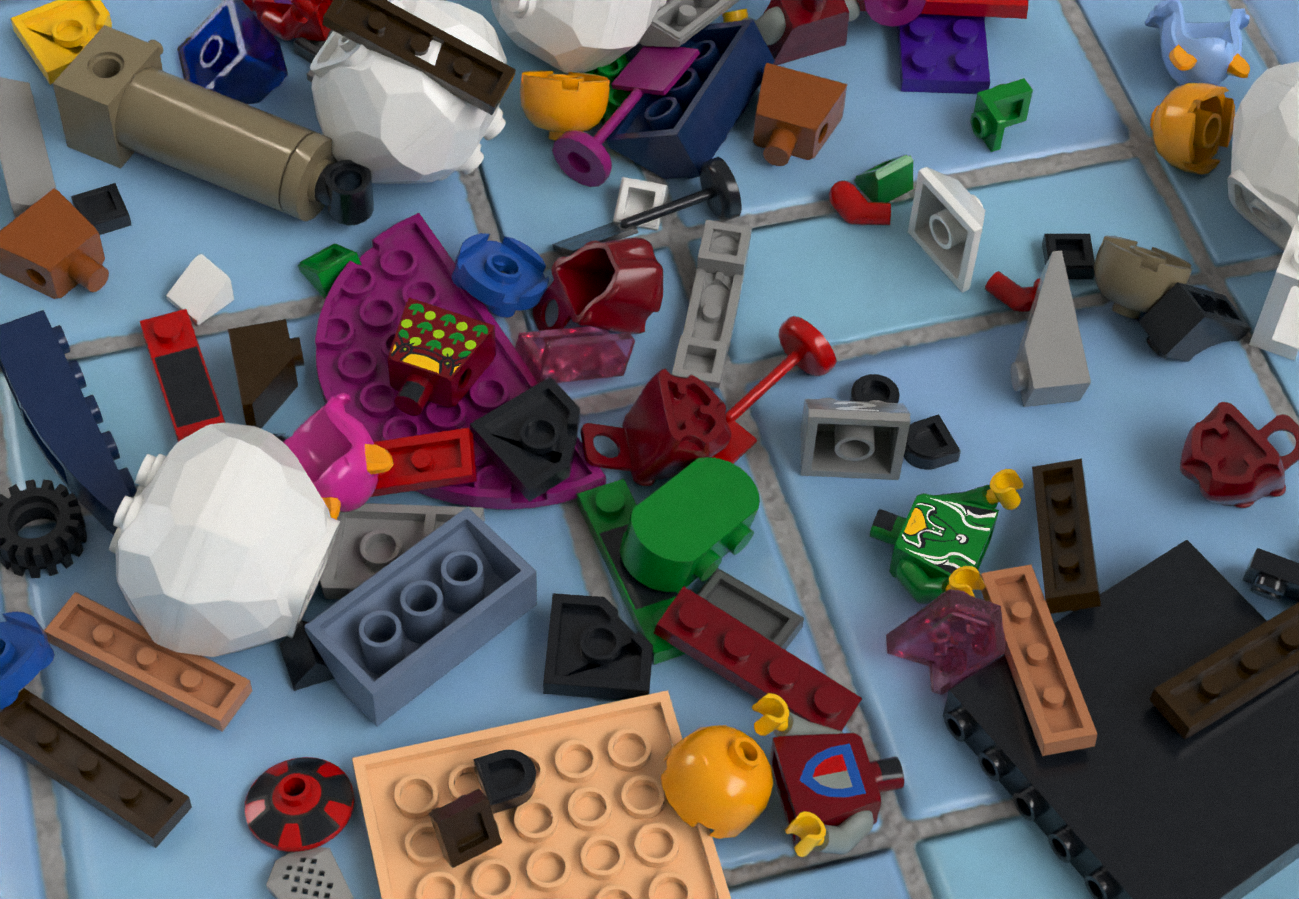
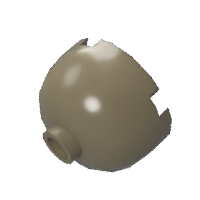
M1106 235L1096 256L1094 276L1095 283L1103 296L1114 302L1112 307L1114 312L1129 318L1139 319L1141 312L1147 313L1177 282L1187 285L1193 269L1190 263L1161 249L1152 247V250L1137 246V241Z

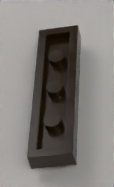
M333 0L323 16L322 25L359 45L362 44L369 50L422 71L451 94L490 115H493L516 72V69L387 0ZM432 40L442 44L435 66L417 57L428 52Z
M1082 458L1034 466L1032 471L1044 592L1050 614L1101 606Z
M1299 602L1154 688L1149 700L1184 740L1299 670Z
M23 688L18 693L16 700L0 712V743L153 847L157 848L192 808L190 798L27 689Z

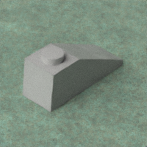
M1053 251L1042 271L1016 360L1011 365L1012 385L1015 391H1021L1024 407L1080 401L1091 384L1062 251Z

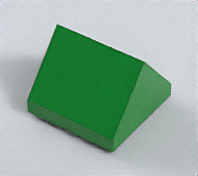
M911 155L888 159L857 175L854 182L872 202L888 203L913 189V159Z

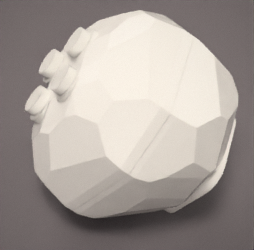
M387 0L507 64L506 56L494 27L481 14L460 4L444 0ZM335 31L328 37L310 65V69L314 73L311 89L316 116L323 134L332 139V154L338 162L341 160H352L369 168L372 183H428L444 180L454 171H462L465 175L470 174L484 159V154L480 151L481 139L483 137L486 140L493 139L502 131L506 124L505 119L502 117L503 111L499 108L500 103L493 115H490L451 94L422 71L369 50L362 44L359 45ZM432 40L428 52L417 57L435 66L442 44Z
M491 0V5L499 24L518 47L564 73H585L597 69V67L611 64L636 46L650 26L656 12L666 5L667 0Z
M1299 62L1277 65L1267 69L1252 84L1241 101L1234 117L1231 175L1227 178L1229 200L1233 207L1283 251L1286 248L1299 214Z
M217 423L207 425L180 440L167 456L158 454L155 457L147 454L135 480V483L140 486L136 491L134 499L125 496L115 515L113 526H116L117 529L110 543L109 551L116 554L118 585L131 610L151 639L156 644L175 652L216 657L264 645L285 636L293 638L298 627L297 624L302 620L326 567L341 521L331 518L328 507L294 453L272 433L258 427Z

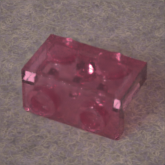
M586 326L519 333L515 349L537 383L550 376L556 383L624 376L635 339L630 333L610 334L608 330Z
M949 589L886 635L887 653L929 666L931 691L943 695L949 689L961 683L1005 652V634L1003 631L1001 606L970 596L964 591Z

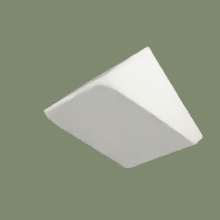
M622 177L613 222L620 223L621 220L666 204L669 194L667 185ZM662 217L636 227L658 231Z
M199 254L192 260L166 295L167 300L177 309H187L190 320L197 326L234 300L229 276L203 254Z

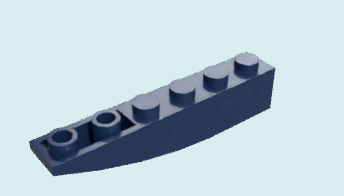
M44 310L1 324L0 368L28 431L48 464L70 492L114 535L117 527L113 526V521L125 496L134 497L137 490L128 468L125 467L118 470L114 460L120 459V454L111 432L101 433L97 424L102 423L103 418L94 396L84 397L81 391L87 385L78 361L75 359L68 362L65 354L70 352V347L60 325L51 327Z

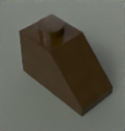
M286 319L228 329L245 423L248 426H255L261 429L298 387L295 367L304 365L300 338H290Z

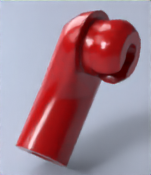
M838 181L831 187L829 201L847 223L890 225L891 203L868 202L859 190L848 181Z
M997 271L988 280L985 290L1012 310L1028 312L1031 310L1040 278L1035 280L1032 287H1021L1003 273Z

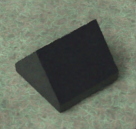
M303 620L297 624L298 627L294 637L286 636L279 644L294 691L335 679L305 631L304 625L309 622Z

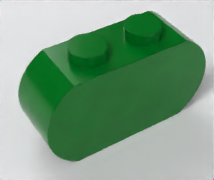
M712 457L696 459L633 508L628 528L623 534L620 543V555L624 566L640 583L664 592H679L683 586L687 587L697 578L705 581L719 567L722 557L729 552L733 555L738 554L753 537L754 531L750 527L760 503L759 492L755 483L744 470L731 462Z

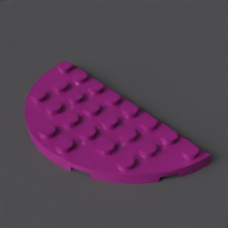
M420 213L398 222L372 240L373 246L359 258L362 265L349 261L334 281L325 298L315 336L316 368L320 391L325 404L332 396L334 397L340 393L349 394L351 401L344 406L345 412L355 417L364 425L373 442L468 427L470 429V423L539 383L483 302L477 300L466 290L457 287L453 283L452 273L455 263ZM409 297L495 325L496 356L460 402L454 407L447 408L428 401L418 416L405 414L397 408L394 399L399 391L394 390L390 386L388 355ZM577 436L570 477L529 502L474 441L476 482L416 490V492L449 503L470 507L525 509L554 505L577 499V493L605 485L606 476L600 467H594L587 463L582 442Z

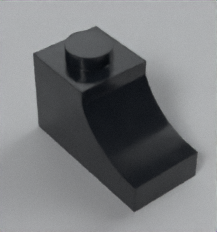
M1179 282L1138 321L1149 335L1146 338L1147 344L1157 355L1164 359L1170 357L1187 362L1196 354L1216 344L1228 341L1238 342L1251 330V327L1225 295Z

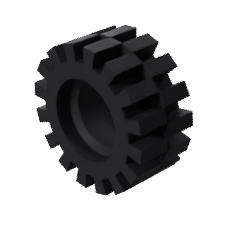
M43 479L41 488L36 487L35 480L25 481L27 489L22 491L15 484L8 488L11 495L10 498L0 494L1 564L7 570L12 566L14 574L23 577L26 569L29 570L31 578H40V570L46 568L49 576L58 574L56 565L62 563L66 569L73 564L71 554L80 557L84 551L82 543L87 541L86 525L78 500L73 493L69 494L67 487L59 484L54 489L51 480ZM50 519L57 523L51 532L42 537L31 539L18 535L23 526L34 520Z

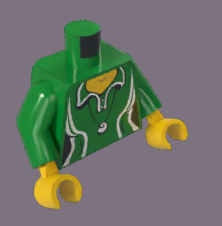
M1004 469L992 477L990 485H984L964 492L940 495L919 494L916 496L907 518L879 509L873 521L869 537L894 545L889 572L893 577L897 578L917 603H942L961 612L963 607L969 608L975 603L976 598L972 590H983L985 588L979 568L991 542L999 510L995 508L998 502H1000L1002 507L1007 510L1016 509L1021 502V497L1016 490L1023 488L1024 484L1016 471Z

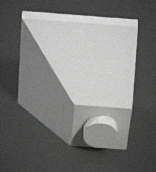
M925 167L918 171L908 233L963 293L970 289L983 228L985 209L980 200L975 195L970 194L958 180Z

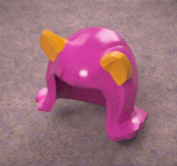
M347 393L332 396L324 406L300 425L291 437H288L283 442L297 457L328 507L331 518L336 520L339 512H351L364 505L375 491L378 474L389 471L394 465L391 454L386 449L375 445L364 425L355 417L345 412L344 406L351 401L350 395Z

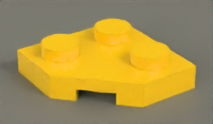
M56 0L11 18L14 32L50 85L53 84L104 25L112 27L110 13L101 0Z

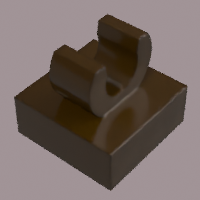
M480 789L467 795H462L457 800L441 808L433 809L429 813L443 856L452 868L502 843L488 798Z

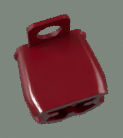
M625 238L606 242L590 241L570 256L559 257L553 263L551 272L554 280L544 292L540 302L534 306L532 314L540 335L546 343L554 342L571 319L581 326L587 325L623 334L644 333L647 318L653 312H659L663 298V267L656 260L652 244L646 239ZM555 300L558 305V317L555 324L549 327L545 320V311L549 302Z
M666 368L662 369L651 378L630 411L625 415L622 423L623 428L586 423L582 426L580 434L585 460L594 467L630 471L634 482L642 486H651L659 479L673 478L696 459L714 457L729 444L731 430L725 417L726 406L699 378L690 375L688 378L676 377L671 375ZM605 436L610 438L618 448V456L609 458L601 455L594 447V437Z
M1220 402L1202 421L1197 422L1190 429L1181 454L1180 471L1186 478L1199 484L1202 496L1212 503L1235 506L1237 508H1248L1263 497H1279L1286 491L1285 471L1299 460V426L1290 416L1281 414L1260 430H1257L1234 405L1228 402ZM1277 431H1287L1295 437L1296 446L1291 453L1279 456L1277 450L1267 440L1268 437Z

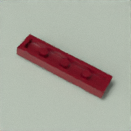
M683 586L654 630L655 635L756 699L760 700L769 693L776 694L785 701L789 712L810 722L842 732L862 700L860 696Z

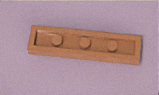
M1032 565L981 573V578L985 584V588L981 592L1042 756L1095 747L1097 731Z
M77 592L71 596L44 630L49 643L222 732L252 692L249 679L201 655L179 653L156 644L142 625Z

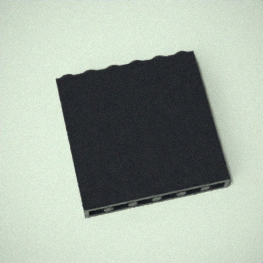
M1185 540L1101 593V606L1073 611L1054 623L1097 731L1095 747L1042 756L1005 655L949 689L943 718L951 735L960 742L964 741L977 755L979 764L985 774L993 781H999L1011 794L1019 813L1026 820L1034 821L1045 833L1054 853L1062 861L1072 864L1084 878L1087 890L1094 899H1242L1299 858V670L1185 740L1149 700L1154 688L1267 621L1188 540Z

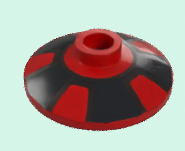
M294 758L269 768L253 783L245 801V817L252 834L264 845L279 851L300 852L319 847L338 835L352 815L355 799L348 776L338 766L319 758ZM302 792V793L299 794V795L291 796V795H293V794H295V793Z

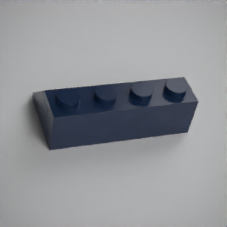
M753 19L709 24L682 44L680 47L699 49V56L665 96L644 93L642 98L605 140L609 148L663 179H692L700 177L702 164L713 158L720 145L726 140L728 133L739 116L744 112L751 97L761 85L766 63L773 64L775 62Z

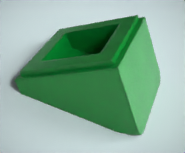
M334 243L301 261L298 264V268L325 299L334 281L349 261L358 265L362 264L357 252Z

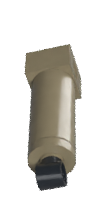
M104 25L53 82L65 139L69 148L120 169L136 152L305 222L314 219L325 205L328 206V212L332 219L344 225H358L372 216L374 202L371 171L369 168L352 160H341L338 162L332 154V139L328 136L164 72L160 57L163 53V47L156 40L146 42Z

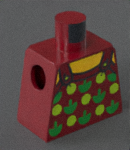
M409 297L388 355L390 386L394 390L399 391L394 399L397 408L405 414L418 416L428 401L447 408L456 406L496 356L495 325Z

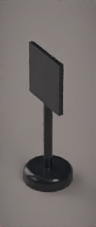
M715 157L704 162L701 166V191L621 220L620 223L614 221L552 244L556 251L571 255L590 241L606 242L632 236L638 233L636 226L704 201L707 202L710 210L717 218L728 221L739 217L741 214L742 205L739 188L726 162L720 157Z

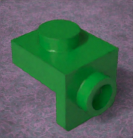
M1025 78L1007 84H999L991 89L977 93L974 113L971 114L970 118L971 127L976 137L982 138L991 152L1001 149L1005 127L1027 120L1033 89Z

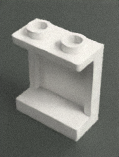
M1299 214L1249 343L1251 346L1294 361L1299 351Z

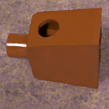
M766 63L756 109L753 136L754 144L765 148L763 151L765 160L775 166H784L788 163L791 156L806 160L814 159L843 117L847 84Z
M55 188L0 230V273L53 299H58L65 296L78 284L90 292H97L108 280L109 271L102 265L105 256L97 229Z

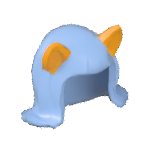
M1164 0L1155 5L1154 9L1148 14L1145 26L1160 30L1162 59L1169 75L1178 85L1181 86L1187 83L1219 85L1230 75L1239 78H1247L1249 75V64L1241 57L1243 42L1240 30L1248 26L1250 15L1246 14L1245 8L1233 9L1230 20L1227 22H1185L1180 1Z

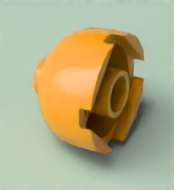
M546 70L522 72L520 83L521 107L526 118L534 126L549 131L548 138L551 140H557L566 131L578 130L584 132L591 130L599 124L606 112L610 91V80L607 77L579 72L553 74L554 71Z
M1187 83L1172 90L1164 97L1160 105L1154 109L1150 119L1153 139L1157 152L1171 166L1198 175L1208 174L1217 167L1221 160L1212 158L1217 153L1219 146L1228 148L1235 117L1234 100L1224 95L1225 92L1229 91L1226 87L1208 83Z
M727 725L700 727L680 740L664 758L667 769L661 774V785L669 804L681 819L691 827L700 822L705 827L713 829L714 831L708 836L718 839L736 837L758 819L767 806L773 787L772 768L764 751L756 741L739 729Z

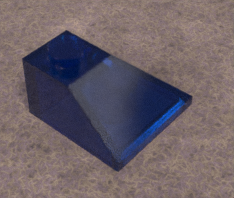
M223 0L177 48L184 80L247 105L261 102L273 89L279 87L284 78L288 76L280 43L242 0Z

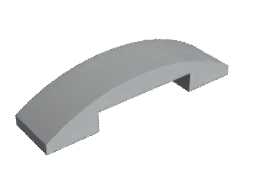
M706 220L683 334L680 335L673 366V376L688 378L690 375H693L709 387H720L734 330L752 227Z

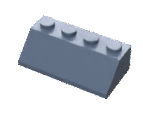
M466 507L304 625L305 631L343 693L378 727L537 605L536 570L469 507Z

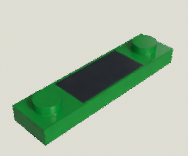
M621 479L577 493L578 508L637 631L653 645V664L656 665L684 655V652L654 634L657 623L679 592L659 591L640 583L628 572L622 562L620 555L621 539L628 528L631 512L637 506L625 480Z

